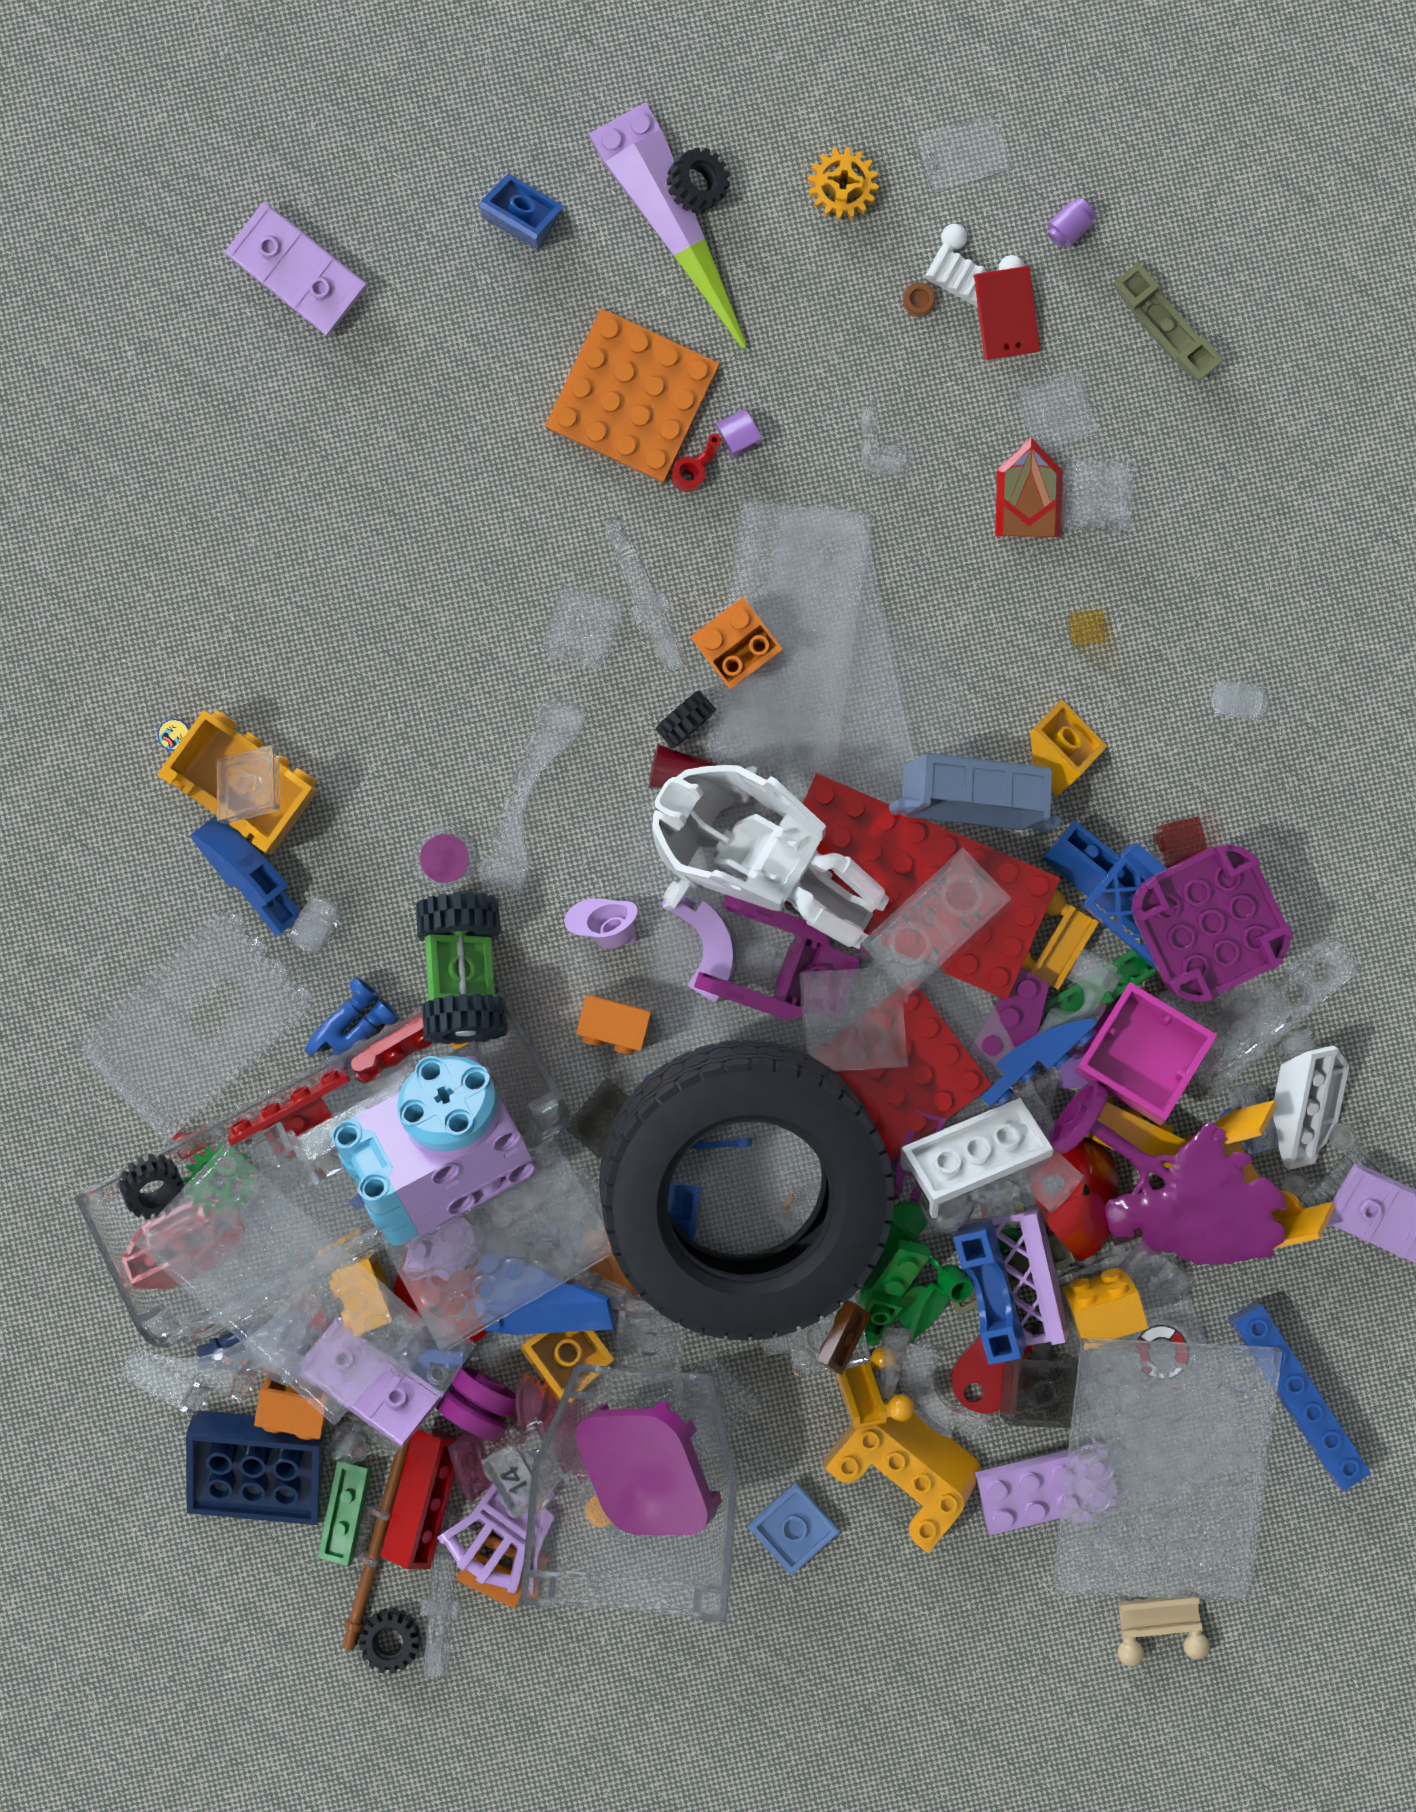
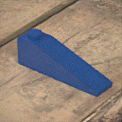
M491 1253L488 1256L478 1299V1307L485 1331L522 1335L613 1330L616 1327L609 1297L576 1282L568 1285L555 1279V1273L547 1269L542 1273L528 1267L529 1261L520 1257Z

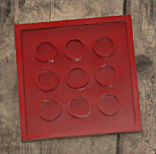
M913 979L909 980L811 1055L812 1058H816L835 1071L859 1096L870 1113L886 1146L890 1163L900 1156L908 1129L914 1132L911 1141L913 1143L916 1139L924 1138L937 1128V1121L925 1118L919 1112H913L914 1109L945 1118L947 1121L993 1086Z

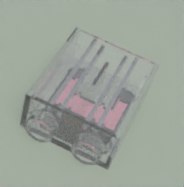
M962 848L860 943L861 957L898 997L908 1005L1004 915L1012 898Z

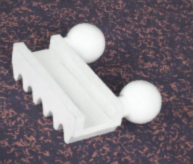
M950 224L942 232L941 240L943 245L927 271L925 279L978 307L973 275L987 271L983 266L975 265L972 260L964 259L961 254L953 253L954 250H959L966 244L967 232L959 224ZM1009 255L1001 260L999 270L1023 267L1025 265L1018 256Z

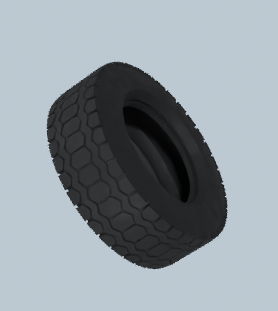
M739 1040L723 1041L717 1045L712 1043L695 1048L693 1052L689 1050L673 1058V1062H666L651 1073L652 1076H647L634 1089L633 1094H630L620 1108L619 1114L616 1115L609 1130L602 1154L599 1177L601 1208L610 1247L621 1271L637 1293L656 1311L658 1310L660 1314L676 1324L680 1322L679 1324L684 1328L697 1333L702 1331L707 1336L721 1339L727 1336L728 1340L748 1341L749 1337H752L753 1340L773 1338V1334H777V1337L797 1332L796 1327L800 1326L802 1330L819 1322L820 1316L825 1318L840 1308V1302L845 1304L859 1290L858 1285H863L873 1271V1265L876 1266L884 1250V1244L887 1242L894 1209L892 1167L886 1146L870 1113L853 1088L835 1071L816 1058H812L809 1054L792 1047L789 1048L786 1045L773 1042L765 1043L760 1040H743L742 1042ZM744 1122L767 1123L791 1131L814 1150L819 1157L821 1166V1186L816 1205L804 1225L793 1236L771 1249L753 1254L738 1255L721 1253L706 1248L692 1240L680 1229L668 1209L669 1188L679 1162L697 1141L719 1128Z

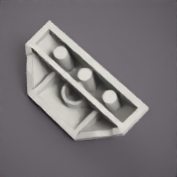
M1335 1046L1307 1051L1280 1066L1274 1097L1278 1106L1270 1119V1125L1284 1166L1289 1170L1315 1164L1319 1157L1318 1152L1327 1143L1338 1123L1349 1064Z

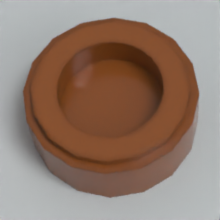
M913 283L904 292L902 300L904 309L914 317L926 316L934 308L935 292L925 283Z

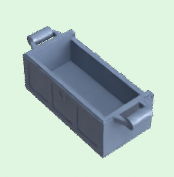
M926 753L903 766L902 798L894 801L889 806L892 814L898 815L901 813L903 817L1022 831L1026 829H1040V831L1045 833L1058 828L1061 824L1058 816H1050L1052 769L1049 767L936 753Z

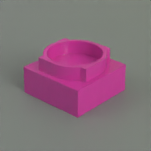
M1130 982L1074 1073L1088 1082L1098 1081L1106 1087L1108 1094L1161 1126L1179 1100L1217 1034Z

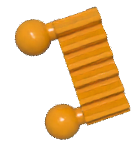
M1055 889L1045 913L1048 915L1060 914L1062 918L1050 934V938L1044 944L1036 961L1032 959L1031 953L1028 951L1022 967L1047 982L1051 987L1059 990L1099 922L1083 914L1072 905L1067 904L1064 895Z
M889 1346L877 1347L872 1352V1355L860 1354V1361L848 1363L843 1375L836 1373V1379L839 1381L840 1391L842 1390L849 1419L852 1420L853 1430L886 1424L888 1417H892L897 1421H906L914 1413V1403L907 1395L898 1394L892 1397L888 1404L883 1403L872 1368L880 1372H888L896 1366V1352Z

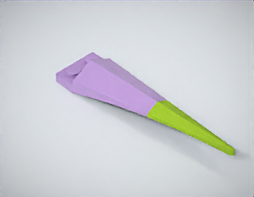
M645 102L590 132L589 138L606 168L685 270L739 346L745 349V340L696 215L692 213V208L687 211L682 209L683 204L680 202L677 205L674 202L676 196L669 194L668 190L671 188V185H667L666 179L670 176L667 173L675 161L664 133L648 104Z

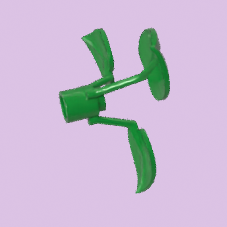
M902 1202L894 1205L891 1228L884 1248L891 1250L898 1239L924 1245L916 1237L925 1229L928 1222V1215L921 1205L915 1202ZM1006 1223L1000 1231L1013 1241L1021 1236L1018 1230L1010 1223ZM1000 1224L993 1225V1226H994L995 1229H997ZM997 1238L1002 1254L1008 1244ZM931 1252L928 1260L938 1270V1284L931 1282L928 1287L923 1284H916L908 1288L902 1296V1309L897 1315L911 1340H915L938 1318L947 1305L948 1297L953 1302H962L973 1291V1285L968 1279L969 1276L966 1271L952 1264L942 1266Z

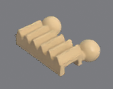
M1187 1593L1183 1596L1174 1594L1172 1597H1148L1144 1600L1135 1598L1133 1601L1124 1599L1118 1602L1121 1635L1123 1638V1642L1119 1645L1117 1651L1119 1660L1126 1666H1136L1143 1660L1144 1649L1136 1641V1637L1183 1632L1189 1633L1183 1643L1186 1655L1194 1660L1205 1658L1209 1653L1210 1643L1207 1637L1202 1634L1198 1595Z

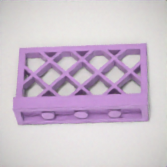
M1033 1206L1028 1207L1026 1211L961 1221L960 1226L992 1219L993 1225L1000 1224L997 1229L994 1228L996 1237L1013 1248L1003 1262L1006 1271L1020 1280L1012 1294L1015 1304L1027 1311L1020 1322L1021 1326L1024 1325L1030 1315H1033L1043 1322L1045 1330L1043 1334L1033 1335L1022 1328L1026 1344L1052 1342V1345L1065 1343L1070 1332L1045 1221L1040 1208ZM1020 1221L1023 1234L1017 1243L1000 1232L1006 1223ZM1023 1240L1025 1242L1026 1249L1020 1245ZM1016 1251L1029 1259L1030 1266L1025 1274L1007 1264ZM1030 1272L1032 1273L1033 1280L1028 1278ZM1023 1282L1036 1290L1037 1299L1032 1306L1015 1296ZM1037 1304H1039L1040 1312L1035 1309Z

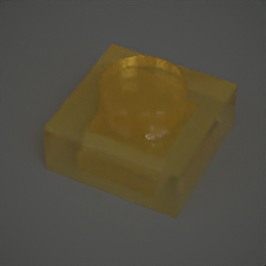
M1102 609L1068 614L1072 647L1106 642Z

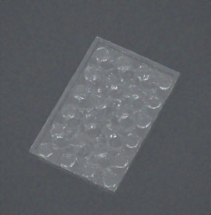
M554 1136L528 1150L535 1165V1170L526 1180L476 1207L446 1220L403 1245L393 1246L385 1240L383 1235L380 1236L385 1249L442 1353L613 1254L605 1226Z

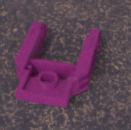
M726 895L722 906L723 909L792 933L795 938L790 943L775 984L774 996L762 994L701 971L698 973L694 987L787 1021L803 1015L807 1010L838 1021L861 958L831 948L828 936L808 925L806 920Z

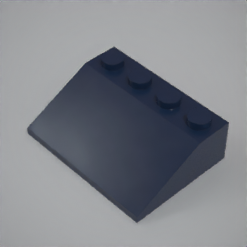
M194 1410L186 1433L187 1513L318 1525L326 1426L320 1439L304 1440L298 1438L295 1434L286 1432L271 1433L265 1431L262 1427L254 1426L256 1415Z

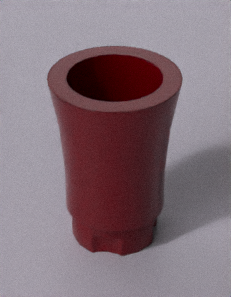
M657 744L648 789H662L670 778L677 777L685 770L720 764L708 762V759L685 754Z

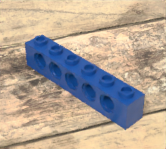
M1253 1301L1227 1318L1335 1485L1342 1491H1345L1370 1475V1470L1264 1307L1258 1302Z

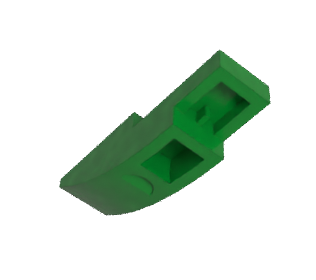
M898 1239L891 1250H883L876 1266L873 1265V1271L866 1279L856 1300L859 1306L871 1314L858 1342L876 1346L902 1309L903 1294L930 1258L929 1246Z

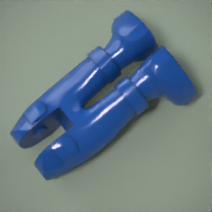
M357 976L349 984L353 993L351 1000H346L340 1009L320 1025L304 1049L310 1057L321 1050L326 1043L335 1050L320 1066L326 1073L346 1063L362 1047L369 1036L378 1030L377 1026L382 1024L394 1026L400 1019L396 1011L384 999L380 998L371 1011L358 1021L357 1025L347 1034H343V1031L361 1014V1011L379 996L369 984Z

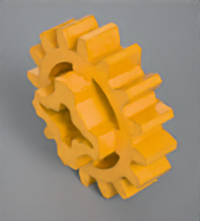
M850 147L845 148L844 154H839L837 148H833L832 157L830 158L822 153L820 155L822 165L813 163L811 170L816 175L808 176L807 183L814 185V187L808 190L809 197L817 196L814 202L815 209L824 206V216L827 217L831 212L836 213V221L841 220L842 214H847L850 221L853 220L854 211L856 210L864 215L866 213L864 203L873 205L875 198L870 193H877L879 188L878 184L872 183V181L878 178V172H869L872 160L870 159L863 163L861 161L863 152L859 151L855 156L850 155ZM840 164L833 172H826L832 166ZM851 166L855 167L862 176H857ZM840 179L847 180L846 189L839 188ZM824 192H829L835 202L828 199ZM853 196H860L856 201L846 204Z

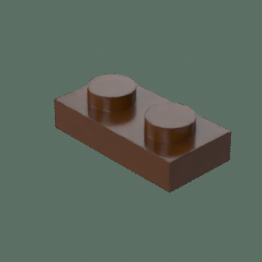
M848 1300L843 1304L842 1309L835 1316L834 1325L828 1338L821 1345L817 1361L830 1371L843 1375L871 1314L852 1301Z

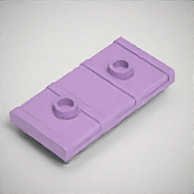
M265 201L224 252L225 255L327 337H329L369 286Z
M1354 1163L1332 1201L1335 1209L1327 1225L1334 1226L1367 1243H1372L1392 1252L1398 1257L1416 1263V1190L1361 1164Z
M338 1317L296 1367V1371L401 1448L406 1445L444 1396L440 1390L435 1389L410 1371L404 1364L402 1365L377 1347L375 1343L369 1341L361 1334L355 1336L353 1329L347 1330L343 1320Z

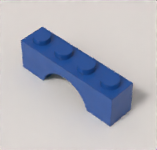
M992 1219L959 1226L953 1239L961 1268L968 1274L975 1291L980 1315V1336L988 1364L992 1365L1021 1359L1027 1344Z

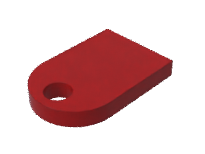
M979 1334L953 1365L951 1371L953 1392L959 1402L973 1412L988 1414L999 1411L1009 1404L1053 1356V1353L1042 1343L1027 1345L1021 1359L989 1365ZM970 1383H977L982 1387V1395L974 1401L964 1397V1389Z

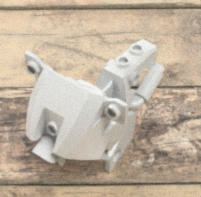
M717 765L685 770L677 777L670 778L664 784L655 800V806L661 812L656 810L653 814V836L662 861L672 872L681 878L679 883L673 881L667 888L663 896L667 900L663 906L664 909L667 911L675 909L687 888H697L698 884L708 889L770 910L781 911L785 901L793 904L792 906L800 912L802 917L806 919V923L847 947L853 946L859 949L864 945L869 935L863 931L873 916L872 912L875 909L883 911L889 901V897L885 894V890L850 857H844L837 853L820 855L816 848L825 836L826 825L778 780L773 777L765 780L755 775L758 768L753 765L746 769L738 765ZM750 796H753L760 803L783 818L778 826L758 814H754L738 821L731 831L711 827L720 811L732 806L734 802L747 803ZM698 847L707 851L718 852L714 859V863L737 877L748 878L744 882L722 871L714 870L713 872L689 867V863ZM828 870H833L862 898L852 895L831 880L833 874Z

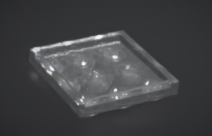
M900 966L799 973L806 1054L816 1058L835 1072L908 1066Z
M1259 975L1205 1002L1181 999L1171 993L1169 989L1156 997L1217 1034V1037L1200 1063L1212 1079L1293 1020L1292 1015Z

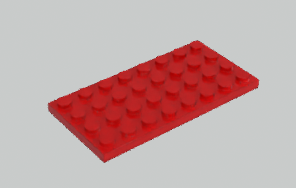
M816 773L803 802V805L826 825L825 836L820 841L816 850L820 855L837 853L844 857H850L885 890V894L889 897V901L883 911L875 909L872 912L873 916L863 931L869 935L868 938L937 872L951 863L950 872L935 887L931 889L930 886L902 912L875 943L1008 1000L1060 877L925 819L903 817L901 813L894 815L889 810L890 804ZM828 870L833 874L831 880L852 895L862 898L833 870ZM785 901L784 904H787V905L793 907V906H792L793 904H791V903L788 902V901Z

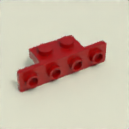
M337 1069L331 1070L319 1078L320 1083L310 1088L305 1085L290 1094L291 1098L281 1104L273 1102L260 1110L261 1115L250 1121L248 1118H244L230 1127L231 1131L227 1133L230 1145L233 1146L263 1130L277 1154L334 1123L335 1119L322 1096L350 1081L346 1070L343 1069L340 1072Z

